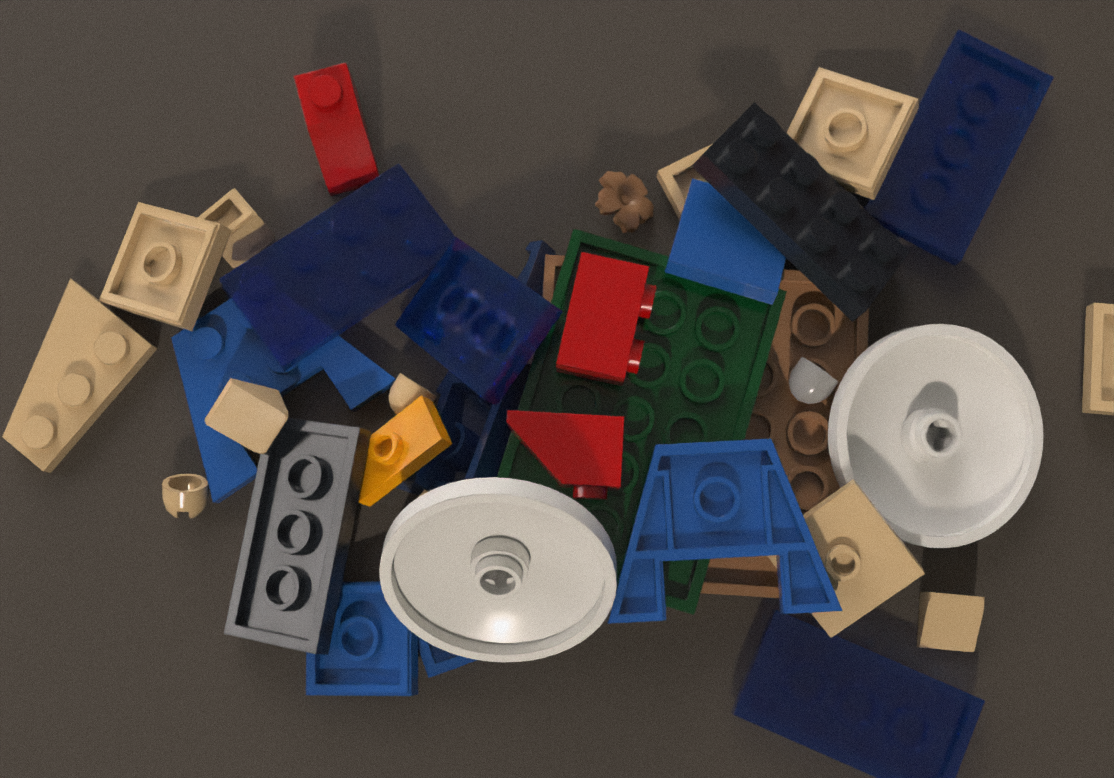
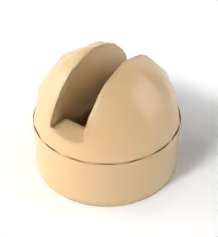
M402 373L398 375L389 391L390 407L396 414L400 413L421 395L432 401L437 397Z
M176 474L164 479L162 482V499L166 511L175 518H179L181 512H189L190 519L196 517L207 504V479L196 474Z

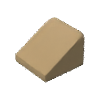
M235 188L198 217L220 223L232 230L222 257L234 269L242 267L275 238L274 233Z
M230 378L206 416L205 422L207 426L254 452L265 454L289 415L279 390Z
M920 592L917 647L974 652L983 617L985 597Z

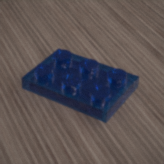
M455 237L394 325L478 395L497 406L563 311L465 242Z

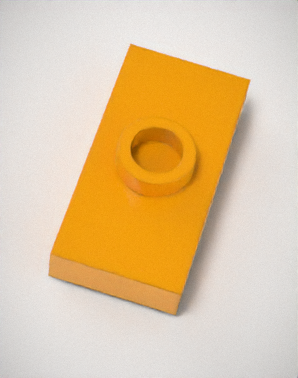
M421 395L371 435L358 503L371 507L452 445V441L432 400Z

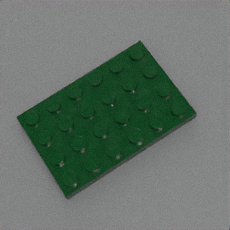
M573 229L517 411L623 416L621 487L618 491L608 490L607 500L573 498V488H562L512 431L497 477L529 481L554 489L572 498L593 514L601 523L613 544L617 562L618 583L654 446L658 444L745 439L787 291L779 289L773 305L665 273L669 256ZM581 252L649 266L646 284L656 286L650 318L638 317L634 334L635 339L644 340L638 373L626 372L623 386L556 372V362ZM710 559L663 561L666 607L692 615L695 614Z

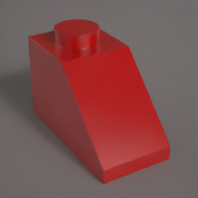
M347 63L294 76L306 126L330 196L381 183L357 88Z
M507 410L506 422L508 428L562 488H573V498L607 500L608 490L618 491L620 489L624 432L623 416Z

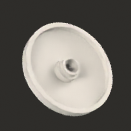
M949 324L921 325L905 328L879 339L860 354L848 368L838 386L830 410L828 421L829 455L840 488L854 479L902 542L929 548L958 547L973 543L992 534L1003 526L1024 503L1033 487L1041 464L1043 421L1036 393L1030 380L1018 362L1002 346L991 338L966 327Z
M489 477L461 480L437 487L412 501L399 513L387 532L379 568L380 584L386 602L400 622L411 632L429 644L449 653L488 662H523L546 658L581 643L593 634L608 616L614 603L617 587V562L614 547L609 535L594 515L572 498L554 489L512 478Z

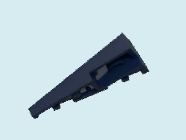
M543 240L532 241L525 249L530 255L527 264L514 284L505 281L500 288L498 294L503 299V302L488 325L481 322L478 323L435 391L440 396L436 409L452 441V445L396 487L397 489L419 496L424 490L429 492L437 487L461 480L497 477L511 433L506 422L507 410H518L530 364L516 360L505 352L501 344V337H516V334L505 328V325L512 319L530 317L541 320L545 254L556 255V251Z

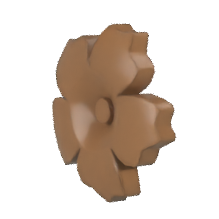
M607 171L599 179L604 188L598 193L599 199L595 206L599 208L601 215L615 214L613 222L620 226L622 233H633L638 229L639 223L643 224L653 217V203L645 197L648 194V190L642 180L634 174L626 178L622 172Z

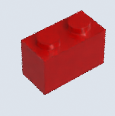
M581 252L556 362V372L623 386L626 372L638 373L644 340L635 339L634 334L638 317L650 318L656 292L655 285L646 284L649 266Z

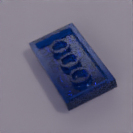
M958 29L919 101L918 111L875 200L868 199L864 208L885 229L894 235L953 265H957L970 245L1054 77Z
M398 163L219 278V282L223 290L285 372L460 254L462 245Z
M773 609L731 713L876 778H956L985 700L838 636L830 638L826 631L787 614H781L780 611Z

